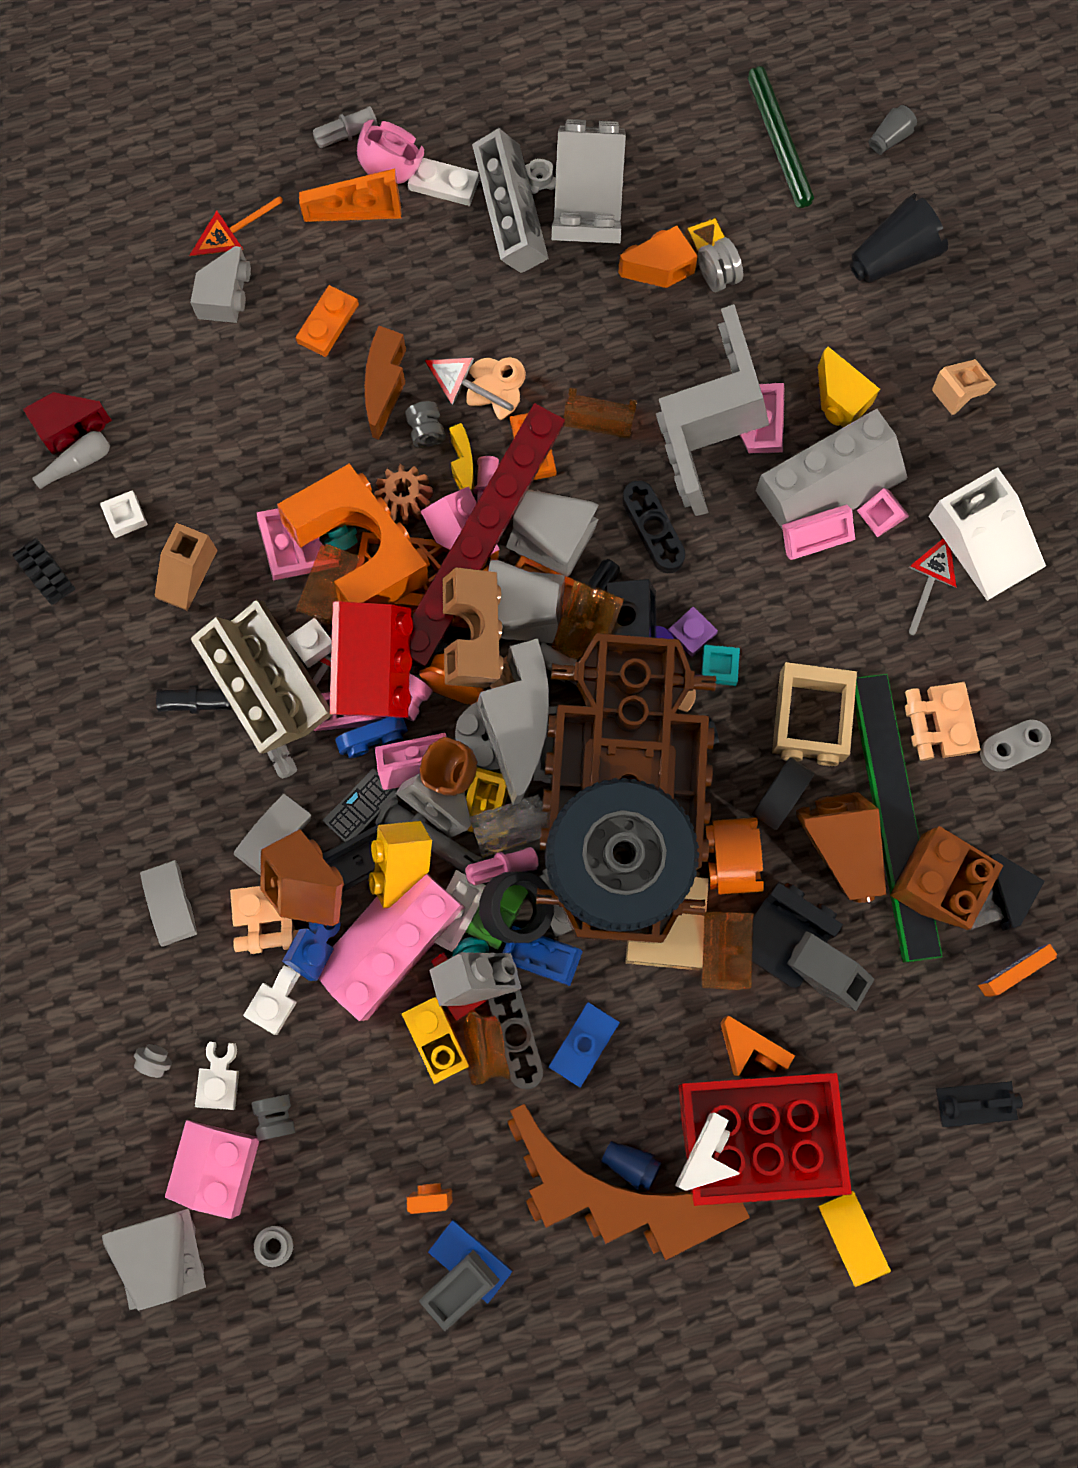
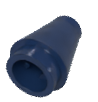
M614 1141L610 1142L602 1159L603 1163L607 1164L608 1167L637 1190L641 1187L647 1191L652 1187L662 1162L654 1159L655 1154L620 1143L617 1144Z

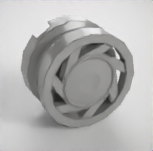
M721 238L715 242L714 246L708 244L698 250V262L701 273L713 292L725 289L726 284L735 285L742 281L743 267L741 259L729 238Z

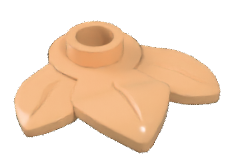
M512 357L503 358L500 361L492 358H483L476 361L470 367L469 373L475 379L472 383L512 404L514 409L509 411L469 388L466 396L467 404L469 406H483L492 403L494 412L499 420L508 417L520 402L519 388L522 386L526 376L523 364L518 359ZM513 369L510 377H503L505 371Z

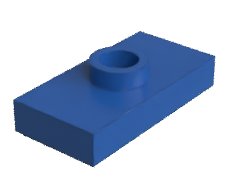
M512 926V929H513V930H520V929H521V928ZM544 936L530 943H506L503 953L512 954L517 968L567 986L571 985L583 952L579 948Z
M588 1002L549 1065V1068L581 1088L620 1022Z
M453 1219L428 1253L450 1271L474 1250L500 1279L482 1297L488 1304L513 1270Z

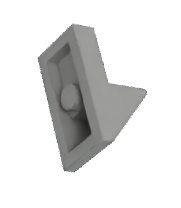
M419 773L403 782L395 793L449 838L467 831L471 826L465 792L457 796L439 794L423 785Z

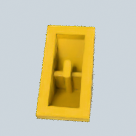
M477 767L476 777L468 788L466 797L471 826L467 831L495 839L508 795L502 774Z

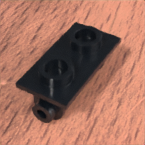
M1012 1081L936 1088L942 1127L1018 1120L1016 1109L1023 1107L1020 1093L1013 1092Z

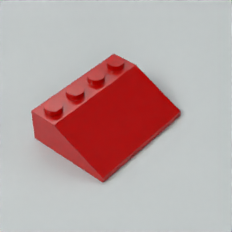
M837 1073L678 1085L687 1160L709 1114L716 1113L729 1120L725 1129L730 1131V1135L722 1152L714 1151L711 1158L740 1173L691 1189L693 1206L852 1195Z

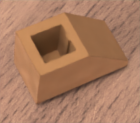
M175 524L160 555L155 589L156 599L188 611L217 553V549L208 535L184 525Z

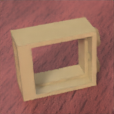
M785 662L780 671L772 753L781 754V759L786 761L790 757L796 761H802L803 757L817 759V764L823 766H837L839 762H844L850 755L857 671ZM792 687L842 693L838 744L787 738Z

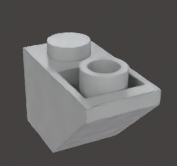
M234 246L196 272L190 303L198 319L237 323L239 311H244L246 303L243 285L244 282H249L251 275L250 262L246 261L241 247Z
M461 952L429 970L439 1006H465L521 989L517 967L511 953Z

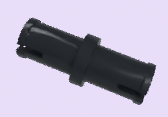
M198 685L190 686L189 689H158L156 693L158 712L190 710L191 714H199L200 710L232 709L221 688L199 689Z

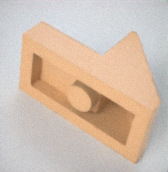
M974 359L944 367L939 372L932 391L951 415H954L971 398L987 394L996 383L978 361Z

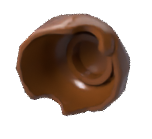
M448 737L438 739L430 744L422 756L419 769L421 782L425 787L445 796L462 794L470 787L476 777L478 761L473 750L466 744Z

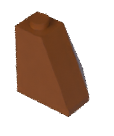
M859 792L822 797L815 801L816 808L810 810V807L804 806L796 810L797 819L836 884L849 900L866 903L873 901L875 896L886 895L879 808Z

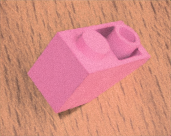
M469 486L447 495L421 510L436 543L449 550L452 548L477 504ZM498 545L495 546L492 553L500 550Z

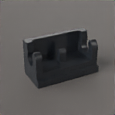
M378 825L322 854L326 863L330 867H336L344 881L342 893L369 879L370 872H374L375 862L372 858L371 844L373 840H377Z

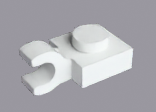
M284 965L273 987L262 983L243 1016L272 1034L277 1035L297 1003L288 995L300 974L289 966Z

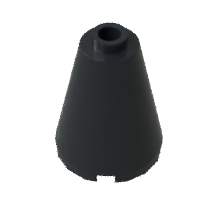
M915 193L907 197L852 254L853 262L850 263V268L857 280L861 281L864 279L867 283L939 257L948 250L947 238L941 241L938 233L943 229L941 221L924 198L916 201L917 194Z

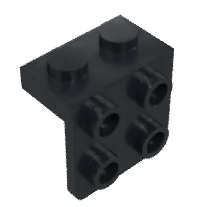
M778 882L770 890L738 940L736 951L791 988H797L804 979L787 963L792 956L795 946L800 943L805 932L812 933L827 943L828 940L836 937L843 924L835 919L837 914L830 908L820 903L814 906L805 900V893L790 883L782 885Z

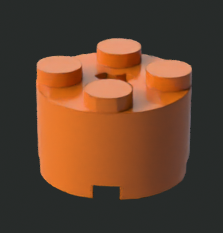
M757 817L713 820L712 825L706 826L709 853H715V862H709L710 890L718 889V894L763 892V881L756 882V879H761L760 871H763Z

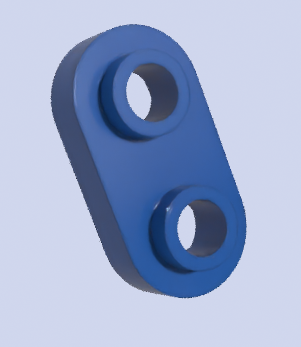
M388 717L348 731L338 736L335 741L340 754H348L349 758H356L368 753V747L382 742L383 745L402 741V735L408 729L404 718Z

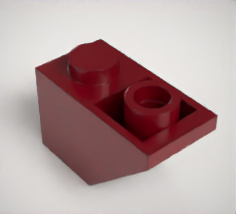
M56 392L48 394L23 409L39 437L52 454L58 451L64 452L74 442L89 432H101L105 425L112 421L100 401Z

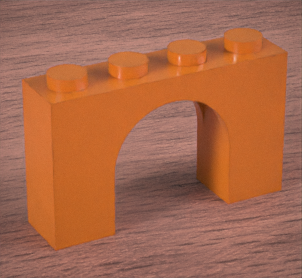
M350 464L277 504L282 524L300 548L330 530L343 525L365 528L380 540L381 543L378 551L369 561L334 581L339 601L393 604L429 582L427 567L430 566L426 554L421 548L415 549L409 542L410 536L405 527L400 522L396 524L393 521L385 501L381 497L376 499L371 492V485L363 473L357 474Z

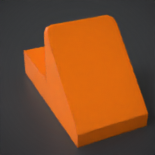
M725 1016L720 1023L734 1076L740 1075L752 1052L757 1054L755 1061L770 1071L775 1072L777 1067L782 1070L789 1068L795 1055L730 1016Z

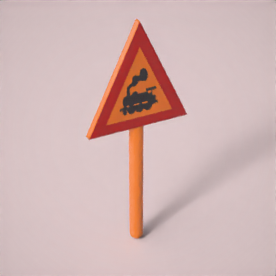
M280 196L230 228L218 211H216L189 256L227 252L234 246L242 248L233 233L281 204L283 198Z

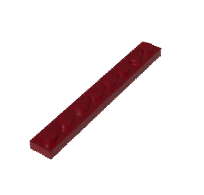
M536 403L530 409L412 616L413 630L410 638V654L413 661L426 668L456 615L443 614V578L454 568L482 570L565 425V419Z

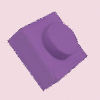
M694 607L668 629L673 638L680 641L683 649L691 657L718 632Z

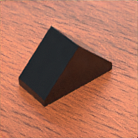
M999 853L990 855L989 857L1003 865L990 891L1002 931L1021 926L1045 881Z

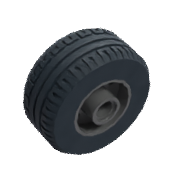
M614 778L602 780L600 783H594L579 791L564 805L554 820L546 843L545 864L547 875L555 895L559 898L558 900L572 915L579 918L582 922L607 931L621 932L645 928L668 917L679 907L690 892V887L693 886L694 878L697 875L696 868H698L699 864L697 835L694 833V826L690 822L689 816L684 813L683 807H680L677 800H673L672 796L663 792L664 790L660 787L656 788L653 784H647L642 780L639 782L637 779L621 778L618 780ZM614 847H622L627 851L629 855L628 864H620L615 860L613 856Z

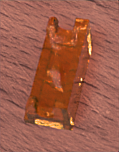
M570 387L569 399L564 410V426L630 439L637 400L630 399L629 405L577 395V389Z
M328 544L326 546L321 545L295 611L332 625L333 602L339 601L334 581L354 570L360 556Z
M575 581L551 648L576 660L582 658L596 633L612 634L624 599L602 588Z
M705 912L702 988L741 990V988L750 989L752 987L754 913Z

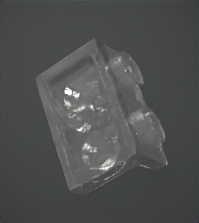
M539 794L523 798L520 804L514 806L510 803L469 817L482 858L540 839L541 827H547L548 823L547 813L542 812V801Z

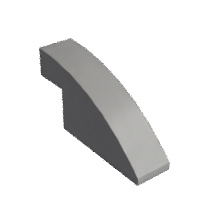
M538 638L510 646L507 662L514 682L480 692L477 702L513 806L520 804L528 789L540 760L546 737L549 714V689L545 661Z

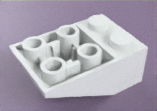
M998 467L939 500L929 515L932 523L987 601L1046 566L1019 497Z

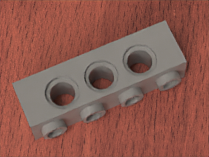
M498 128L473 143L472 146L500 260L522 273L549 258L520 144Z

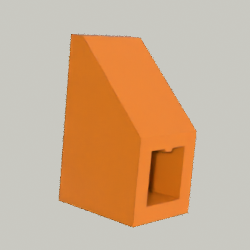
M675 226L667 231L661 230L657 232L650 240L640 245L628 247L620 255L618 273L622 278L668 288L695 273L698 256L678 226Z

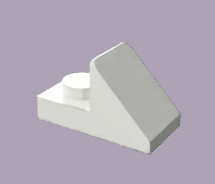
M716 1113L709 1114L675 1186L687 1191L740 1174L711 1158L714 1151L722 1152L729 1138L730 1131L725 1129L729 1120Z

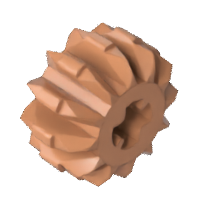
M400 464L396 473L386 469L385 475L387 479L377 478L376 485L379 490L375 491L374 496L376 499L381 497L385 501L391 512L390 517L394 522L399 516H402L403 523L408 525L410 515L421 520V510L431 505L428 499L432 498L433 490L432 487L427 486L429 484L428 477L425 474L418 476V469L415 466L408 472H405L404 466ZM405 491L406 495L409 492V495L402 497L400 492Z

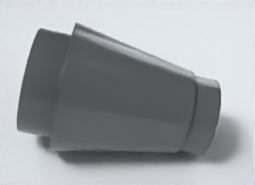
M904 105L892 108L869 139V146L877 154L882 155L885 151L913 134L914 127L917 125L914 113Z

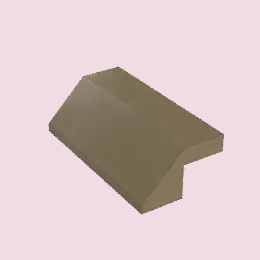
M254 601L231 621L215 617L190 638L259 753L264 754L308 735L333 715L330 714L328 703L263 601Z

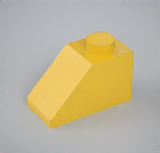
M827 347L823 351L818 364L821 410L825 412L826 418L836 426L841 425L844 428L859 419L874 403L880 388L831 348Z

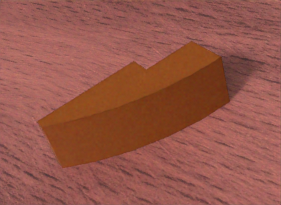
M379 325L371 343L364 384L368 421L372 437L378 440L405 385L403 368L399 367L406 352L404 335Z

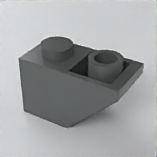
M807 931L800 943L795 946L792 956L787 963L819 994L854 1011H857L875 980L859 963Z

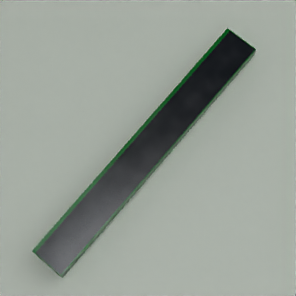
M888 674L858 677L856 679L854 705L872 801L879 808L883 859L891 894L920 838ZM890 896L903 963L943 957L935 919L919 914Z

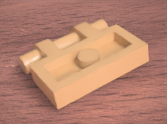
M965 682L930 687L927 690L929 701L927 702L921 700L918 688L905 691L907 704L904 706L906 716L911 718L914 735L911 736L913 748L918 749L920 761L934 758L932 745H940L942 758L978 753L981 750ZM933 714L936 732L928 731L925 715Z
M260 886L230 890L233 926H248V936L234 938L235 952L249 951L250 954L262 953L263 949L283 947V950H288L298 932L294 927L295 919L280 917L260 890ZM281 922V932L262 934L261 924Z

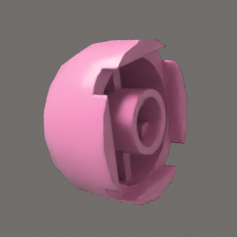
M368 120L362 127L357 144L358 160L364 171L370 175L395 168L397 183L406 182L416 173L424 157L423 146L421 145L420 149H418L414 145L416 138L397 125L382 121L380 126H372L374 120Z

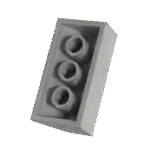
M875 409L763 473L759 479L756 492L782 529L783 524L846 504L853 511L869 501L882 489L889 490L905 481L908 477L897 436L878 409Z

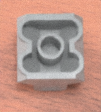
M528 490L514 514L513 530L506 548L515 551L519 557L523 555L568 577L596 528L598 519L593 517L599 504L592 501L545 493L539 490Z
M491 560L489 571L497 572V585L501 588V600L498 605V620L502 622L501 639L531 641L538 638L540 644L543 642L557 644L562 616L565 575L528 572L500 560Z
M189 1209L102 1235L103 1245L124 1283L129 1310H143L206 1288L203 1275L204 1265L199 1257L195 1239V1225L191 1220Z

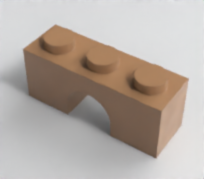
M454 568L443 578V614L457 615L463 618L471 631L470 640L457 639L444 649L445 685L487 688L500 679L504 663L502 656L499 655L502 622L498 620L501 588L497 585V572Z

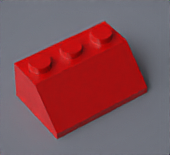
M333 602L330 714L408 718V708L411 703L409 673L412 667L410 638L413 630L411 608L391 604Z

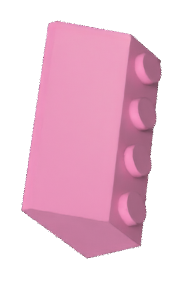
M428 873L390 908H383L378 897H376L333 946L334 950L318 979L331 996L359 1021L368 1020L432 947L434 941L443 934L455 920V917L465 909V906L447 892Z

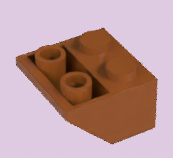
M937 826L921 835L890 896L923 916L970 930L1003 865L944 828Z
M301 829L261 849L260 890L280 917L329 926L339 923L344 881L338 869L334 866L330 867L323 859L322 851L316 841L313 839L308 840Z

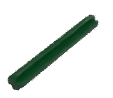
M762 66L752 68L747 79L795 205L798 208L808 207L812 204L814 195L767 73Z

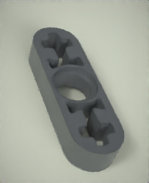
M518 990L512 992L515 993L516 999L511 1001L513 1014L521 1010L522 1018H510L500 1024L499 1016H506L502 1004H495V998L499 996L490 998L488 1001L510 1079L518 1088L527 1090L536 1087L541 1082L543 1067L522 994ZM519 1024L525 1028L527 1038L522 1045L511 1046L506 1042L505 1031L510 1025ZM531 1046L533 1055L525 1056L529 1066H536L537 1073L532 1075L533 1082L525 1083L523 1078L517 1079L515 1071L521 1069L519 1058L517 1057L511 1061L509 1052H522Z

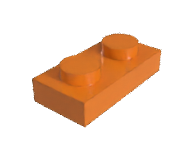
M328 285L295 337L297 343L326 357L358 307V299Z

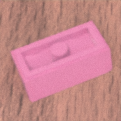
M446 733L375 747L378 775L382 788L384 790L398 788L403 782L419 774L422 756L430 744L442 737H446Z

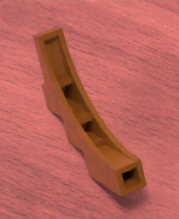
M526 1103L511 1110L514 1118L508 1120L514 1137L517 1142L524 1139L530 1154L524 1156L532 1177L535 1178L540 1175L543 1181L530 1188L532 1197L527 1199L526 1202L535 1222L543 1219L546 1228L589 1207L591 1213L585 1215V1218L594 1238L602 1235L605 1244L648 1224L650 1229L643 1232L653 1254L661 1252L666 1261L750 1219L743 1202L693 1206L691 1191L673 1194L644 1193L611 1185L585 1172L560 1153L541 1131Z

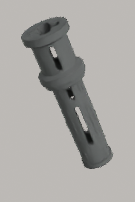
M394 797L387 801L376 819V825L421 821L432 839L431 853L466 874L465 868L469 864L482 861L481 856H477L427 825L423 815L420 813L415 815L400 806L398 799Z

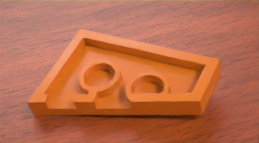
M395 168L299 192V204L304 222L401 218V202Z

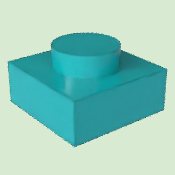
M704 645L701 675L716 676V684L736 686L738 682L740 648Z

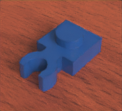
M309 922L310 930H298L282 962L308 981H317L334 950L326 942L329 937H333L338 933L341 923L339 922L334 926L327 925L324 928L323 924Z

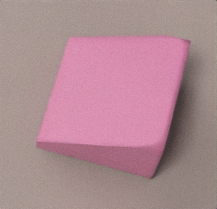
M885 488L857 510L877 537L909 517L890 490Z

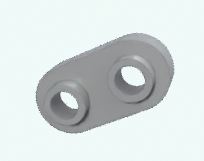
M1038 720L1021 722L989 737L981 746V760L991 770L1005 771L1047 750L1051 743L1050 731L1045 724ZM1029 732H1034L1037 735V742L1029 739ZM997 746L1005 748L1006 757L1000 756L997 753Z

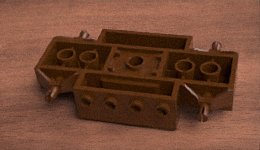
M596 633L581 660L575 662L574 666L552 663L551 679L573 680V682H577L578 689L587 707L558 705L555 715H549L547 737L553 738L552 752H546L545 775H551L550 790L544 789L542 812H548L547 827H541L540 850H546L549 832L557 815L564 805L579 791L594 783H600L602 780L614 778L620 780L623 777L629 776L637 779L639 782L642 780L647 784L655 785L656 788L660 787L664 790L663 792L670 794L673 800L676 799L680 807H683L684 813L689 816L690 822L694 826L693 831L697 835L696 840L699 845L697 852H699L697 870L702 867V862H707L709 855V840L703 839L704 824H709L711 816L710 801H705L706 786L710 787L712 783L713 766L712 764H707V749H713L714 727H708L709 716L677 714L676 711L688 691H693V689L715 691L716 676L694 675L695 671H691L683 647L678 639ZM622 847L613 848L615 860L620 864H628L629 855L627 851ZM537 888L536 895L551 896V898L536 897V904L559 905V907H562L575 938L663 943L678 916H682V914L704 916V908H691L690 906L704 907L706 905L705 899H684L679 907L663 920L645 928L619 932L599 929L582 922L564 907L553 889Z

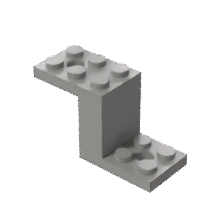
M567 119L565 125H560L557 140L552 240L620 243L626 133L624 128H619L618 122L599 121V127L586 126V120Z
M734 304L721 309L724 322L718 324L732 374L659 398L662 411L656 413L660 430L665 438L667 455L676 475L674 479L679 495L682 497L685 508L691 506L695 516L709 512L691 451L769 425L764 398Z

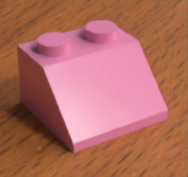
M186 1120L165 1198L192 1210L232 1219L239 1216L259 1144L257 1137Z

